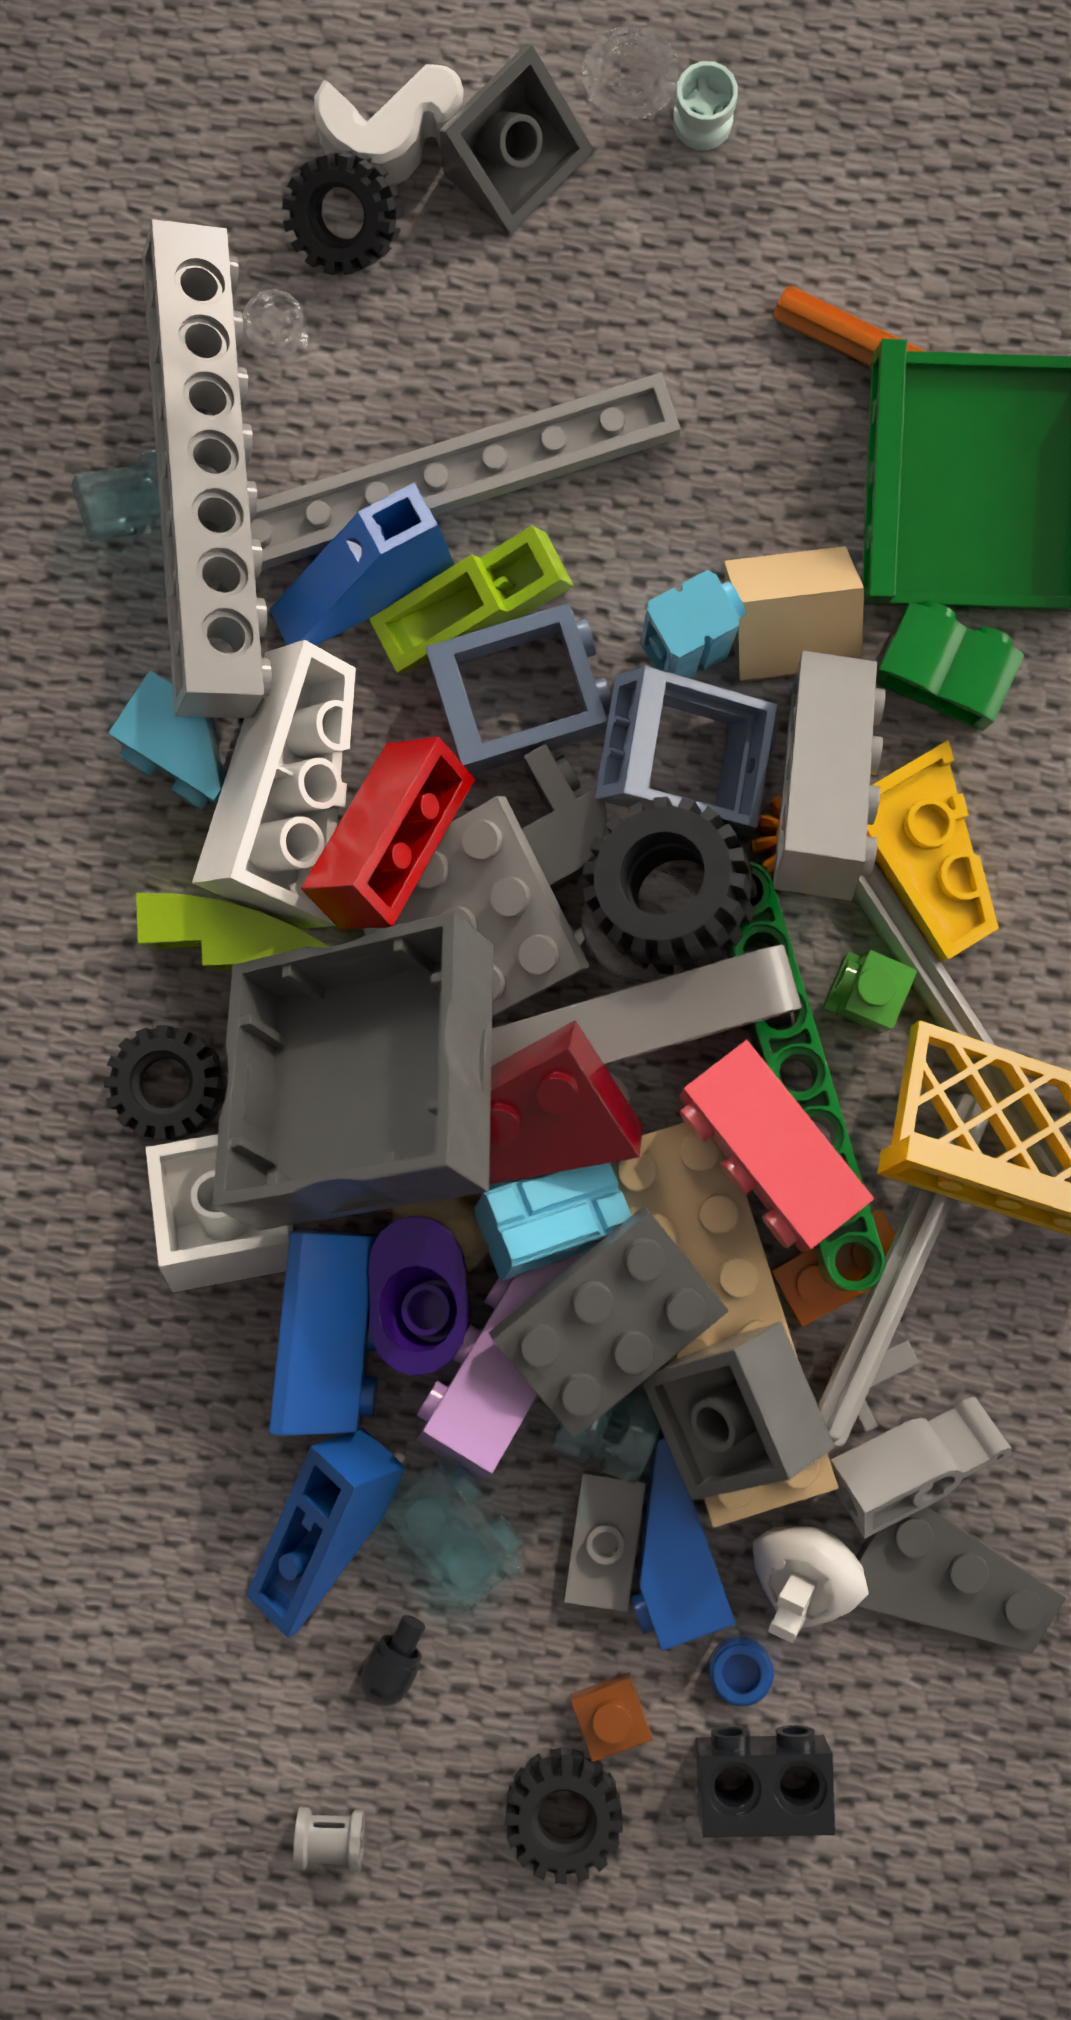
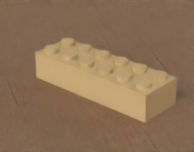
M685 1122L642 1135L640 1158L610 1163L618 1181V1189L623 1193L631 1215L645 1206L729 1310V1312L665 1364L733 1335L781 1321L796 1354L747 1195H743L723 1171L720 1164L727 1157L712 1138H709L704 1143L701 1142ZM827 1453L790 1480L702 1498L714 1528L836 1490L838 1485Z

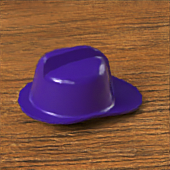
M416 1215L397 1219L379 1233L370 1252L368 1275L371 1338L383 1361L398 1372L418 1376L434 1373L450 1363L463 1345L472 1312L467 1292L466 1266L462 1248L451 1231L434 1219Z

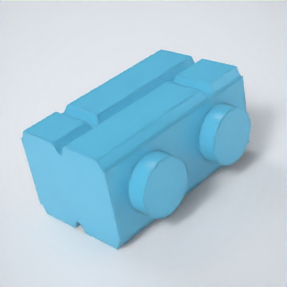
M706 570L683 582L680 592L672 588L648 601L640 643L655 669L690 679L695 676L697 668L705 671L728 658L739 628V620L745 616L744 605L735 587L729 581L721 584L716 573L713 574L711 571Z
M610 1163L534 1176L527 1179L523 1178L489 1184V1192L482 1194L474 1208L476 1220L485 1242L488 1243L490 1256L502 1281L586 1253L632 1216L623 1193L618 1189V1181Z

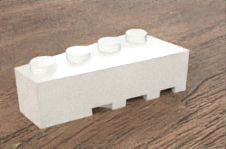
M302 640L265 652L264 658L270 659L272 667L271 691L268 697L264 696L252 717L244 718L192 883L242 906L263 912L299 929L336 926L300 888L337 828L338 809L345 808L347 783H343L341 780L343 750L350 749L356 668L310 642Z

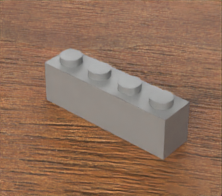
M802 650L790 697L773 889L851 901L860 875L870 877L872 874L877 852V838L867 836V824L873 825L879 806L880 787L870 785V774H877L883 747V738L873 736V726L878 727L880 725L886 694L885 689L876 688L877 661Z

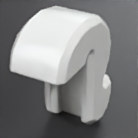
M425 65L368 121L328 81L324 80L314 96L315 120L325 154L339 151H352V155L363 153L372 158L371 165L374 167L382 165L389 174L384 178L388 185L398 184L407 180L420 165L426 138L434 137L441 148L439 130L465 105L464 90L459 76L455 71L441 65Z

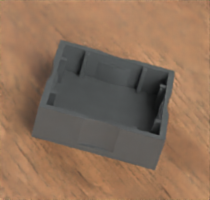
M454 911L375 930L354 941L329 947L308 946L233 964L226 1036L228 1085L223 1110L219 1119L212 1207L257 1230H265L489 1192L494 944Z

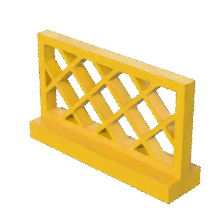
M923 1021L916 1022L910 1028L892 1142L890 1146L882 1149L880 1152L877 1175L1071 1236V1183L1063 1181L1068 1177L1071 1180V1148L1059 1131L1060 1127L1071 1121V1111L1053 1121L1034 1089L1044 1083L1055 1086L1059 1089L1071 1109V1071ZM928 1044L944 1049L959 1073L939 1084L925 1062ZM969 1058L977 1060L978 1062L973 1064ZM987 1064L1001 1068L1015 1090L1013 1094L998 1103L977 1071ZM1026 1077L1034 1079V1081L1029 1083ZM962 1079L983 1111L965 1123L962 1122L944 1092L945 1089ZM922 1086L925 1093L920 1096V1090ZM929 1099L949 1130V1133L938 1140L914 1132L918 1106ZM1018 1099L1022 1101L1040 1130L1022 1142L1002 1112L1003 1108ZM985 1119H988L1007 1150L997 1158L983 1155L968 1131ZM1045 1138L1064 1169L1053 1177L1040 1173L1026 1151L1028 1147ZM954 1139L958 1146L948 1142ZM1012 1158L1016 1165L1008 1163L1006 1161Z

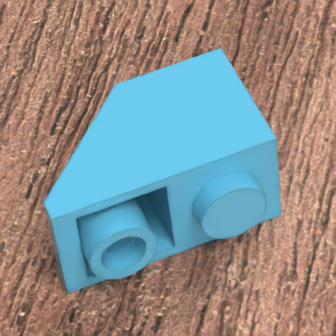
M150 670L109 731V734L124 747L118 757L148 777L152 776L156 768L176 780L170 790L200 810H203L208 801L217 806L225 780V772L213 717L175 716L173 685Z

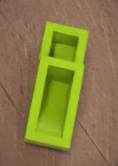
M531 525L480 558L473 554L469 555L372 616L369 620L397 673L402 674L429 662L426 646L515 620L574 587L547 533Z
M136 893L138 944L150 950L202 947V966L211 971L232 970L233 964L308 946L329 947L293 925L258 910L219 899L178 893Z

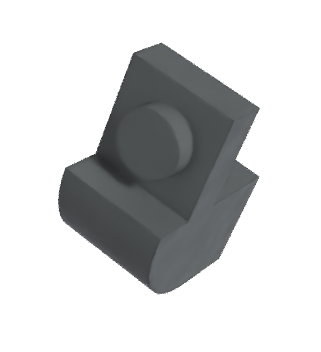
M544 744L524 755V768L548 809L549 814L523 827L522 831L552 891H555L582 875L585 862L595 861L596 857L589 848L596 836L604 839L607 816L605 802L595 800L597 788L576 799L573 792L580 789L581 786L573 768L564 755L554 759L549 748Z

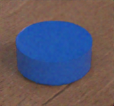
M745 1636L727 1638L715 1647L709 1658L708 1674L710 1682L716 1694L723 1701L734 1706H750L762 1700L769 1692L774 1678L773 1665L765 1648L756 1640Z

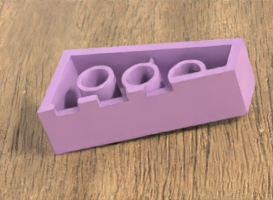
M585 1253L504 1281L498 1277L484 1301L485 1304L494 1308L482 1330L473 1325L469 1326L465 1333L463 1345L453 1358L454 1361L461 1365L448 1386L443 1385L439 1381L435 1383L417 1413V1416L424 1419L426 1423L416 1441L480 1480L493 1473L538 1394L493 1342L489 1331Z

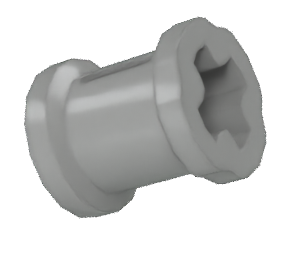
M299 1807L294 1836V1870H306L308 1864L347 1865L349 1872H360L364 1850L365 1811L354 1810L351 1816L312 1815L310 1808Z

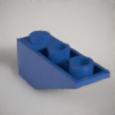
M415 483L358 511L269 609L286 645L306 640L316 646L376 615L455 565L441 530Z

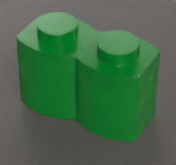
M923 601L921 605L910 602L901 613L878 663L876 683L910 700L927 705L931 709L972 728L984 731L994 723L1024 654L1012 646L1013 640L1008 635L990 627H979L977 631L966 628L955 620V612L943 604L934 601Z

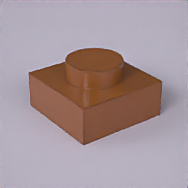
M630 1672L570 1694V1700L592 1762L653 1740Z

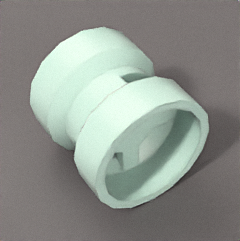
M701 61L689 66L681 74L677 83L673 128L677 138L686 146L695 150H710L720 146L728 138L732 129L733 112L738 97V85L734 75L725 66L714 61Z

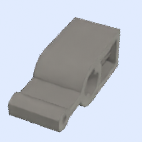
M976 1397L965 1399L955 1408L929 1421L923 1418L907 1421L831 1459V1466L838 1485V1489L834 1491L865 1539L946 1497L967 1476L989 1465H996L1010 1456L1011 1447Z

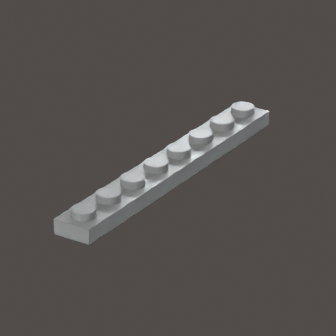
M662 372L257 500L255 518L250 520L252 539H259L262 546L261 571L322 552L358 511L412 483H415L432 515L436 516L679 439L681 428ZM200 521L206 529L215 533H224L217 524L211 521ZM210 579L213 586L221 584L218 580Z

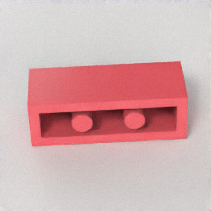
M748 1040L736 1047L683 1089L679 1097L685 1104V1107L679 1111L682 1119L701 1142L704 1143L709 1138H712L727 1157L720 1164L723 1171L743 1195H747L753 1190L769 1211L762 1216L763 1221L785 1248H789L795 1243L802 1253L812 1249L874 1200L873 1196Z

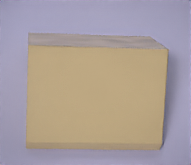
M846 546L724 561L725 580L735 587L745 608V616L739 620V628L734 639L739 683L795 676L802 650L862 659L864 587Z

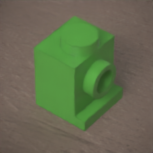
M872 950L867 951L861 956L848 951L823 1009L879 1034L892 1030L918 970Z

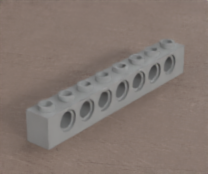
M152 219L142 254L174 713L175 716L251 718L264 696L268 697L270 694L272 667L269 658L261 657L260 637H263L266 632L267 606L264 598H257L255 578H258L261 573L262 546L260 540L252 539L250 520L255 518L257 511V487L255 481H247L246 462L250 461L252 454L253 435L251 425L242 423L241 406L245 405L247 399L248 375L246 368L238 367L237 350L241 348L243 339V316L241 311L233 310L232 295H235L238 286L237 256L229 255L226 228ZM189 296L196 297V298L199 299L200 301L194 300V299L190 298ZM191 351H197L207 358L196 356ZM194 407L204 408L208 410L213 416L204 415L198 412ZM196 463L207 464L213 467L218 474L205 472ZM200 521H211L217 524L224 533L212 532L206 529ZM204 579L220 581L229 592L221 593L211 589ZM208 638H220L226 641L232 647L234 653H222L216 650L210 644Z

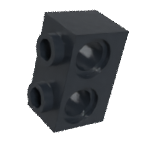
M787 1725L777 1728L776 1736H750V1731L745 1728L727 1726L713 1729L711 1737H696L698 1818L703 1838L835 1835L833 1753L824 1735H815V1730L807 1726ZM805 1766L812 1770L810 1780L803 1787L790 1789L780 1784L784 1773L792 1767ZM738 1767L748 1773L744 1784L737 1789L724 1790L715 1784L717 1776L727 1768Z

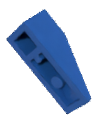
M363 1427L356 1432L346 1433L310 1446L246 1594L287 1638L299 1631L382 1520L406 1469L403 1463Z
M660 1429L654 1431L637 1571L642 1593L631 1596V1600L643 1635L655 1631L663 1651L736 1625L696 1508L690 1498L664 1433Z

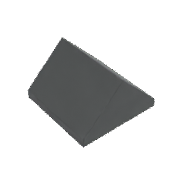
M526 44L439 130L444 175L508 234H511L594 151L532 44Z

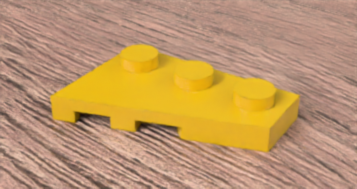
M949 740L872 784L880 787V799L874 824H867V836L877 838L875 862L941 963L999 929L980 856L973 853L965 823V818L969 814L963 793H957L950 764L954 761Z

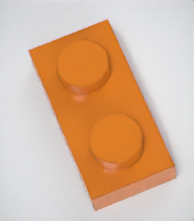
M878 1209L872 1215L885 1258L895 1233L883 1211ZM845 1244L836 1253L835 1267L843 1278L856 1281L866 1272L867 1258L858 1246ZM813 1248L803 1253L800 1252L770 1269L772 1277L801 1327L806 1326L871 1289L869 1287L863 1291L843 1292L832 1288L825 1282L819 1270Z

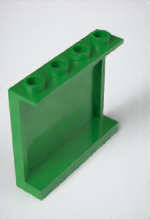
M881 339L871 358L862 558L864 605L908 606L910 602L921 605L923 601H934L951 608L1071 612V356L907 351V339Z

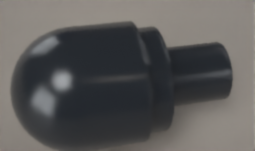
M403 1615L394 1634L383 1635L380 1641L374 1644L361 1672V1686L367 1698L375 1704L382 1706L396 1704L409 1692L420 1669V1660L422 1658L416 1646L425 1630V1625L419 1619L410 1615Z

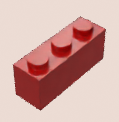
M440 737L387 743L300 889L339 930L392 927L475 779Z

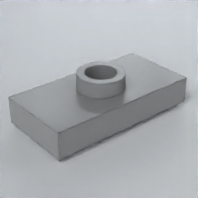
M582 1470L564 1603L628 1612L646 1486L645 1479Z

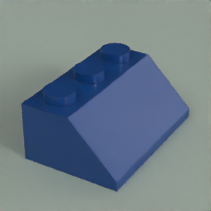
M310 1227L290 1232L269 1434L283 1436L356 1432L361 1426L363 1415H374L378 1378L367 1376L369 1351L377 1352L372 1343L369 1323L368 1267L371 1248L379 1234Z

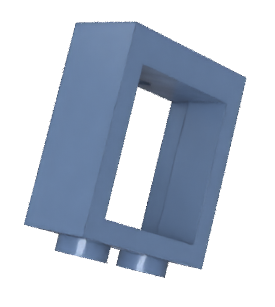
M570 603L425 647L459 761L471 775L523 760L524 755L544 744L547 745L550 751L606 734V716L609 715L611 693L604 677L594 680L588 657L596 655L591 630L586 619L575 620ZM559 633L584 712L482 743L457 664Z
M648 666L616 675L595 800L626 808L641 802L644 809L647 810L654 808L655 797L668 796L673 807H678L682 797L649 789L663 705L729 724L716 806L696 801L701 812L710 807L719 813L724 825L729 824L733 831L757 828L759 815L764 810L767 798L764 782L768 757L773 751L776 742L774 720L777 704Z

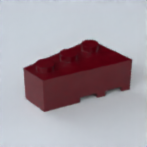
M576 1020L491 1066L489 1184L640 1158L643 1124Z

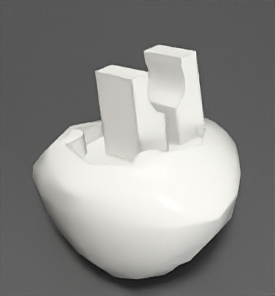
M806 1526L774 1527L753 1540L755 1571L764 1592L777 1612L768 1632L793 1643L801 1628L813 1627L833 1621L854 1610L869 1594L863 1566L836 1536L826 1530Z

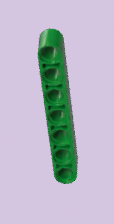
M749 861L753 869L751 874L756 883V891L760 901L757 905L753 906L755 912L751 924L740 923L739 928L744 937L738 945L734 947L728 941L724 943L728 959L743 955V949L753 942L767 943L771 947L784 945L802 1006L801 1009L793 1011L795 1023L786 1030L773 1029L764 1020L748 1024L754 1048L781 1083L780 1066L788 1061L802 1062L810 1069L813 1079L810 1089L795 1092L789 1090L786 1086L784 1087L812 1121L821 1123L827 1128L830 1134V1144L863 1184L775 889H773V881L768 871L759 864ZM869 1204L813 1247L819 1270L825 1282L834 1289L843 1292L863 1291L875 1285L882 1276L885 1267L884 1252ZM845 1244L858 1246L867 1258L866 1272L856 1281L843 1278L835 1267L836 1253Z

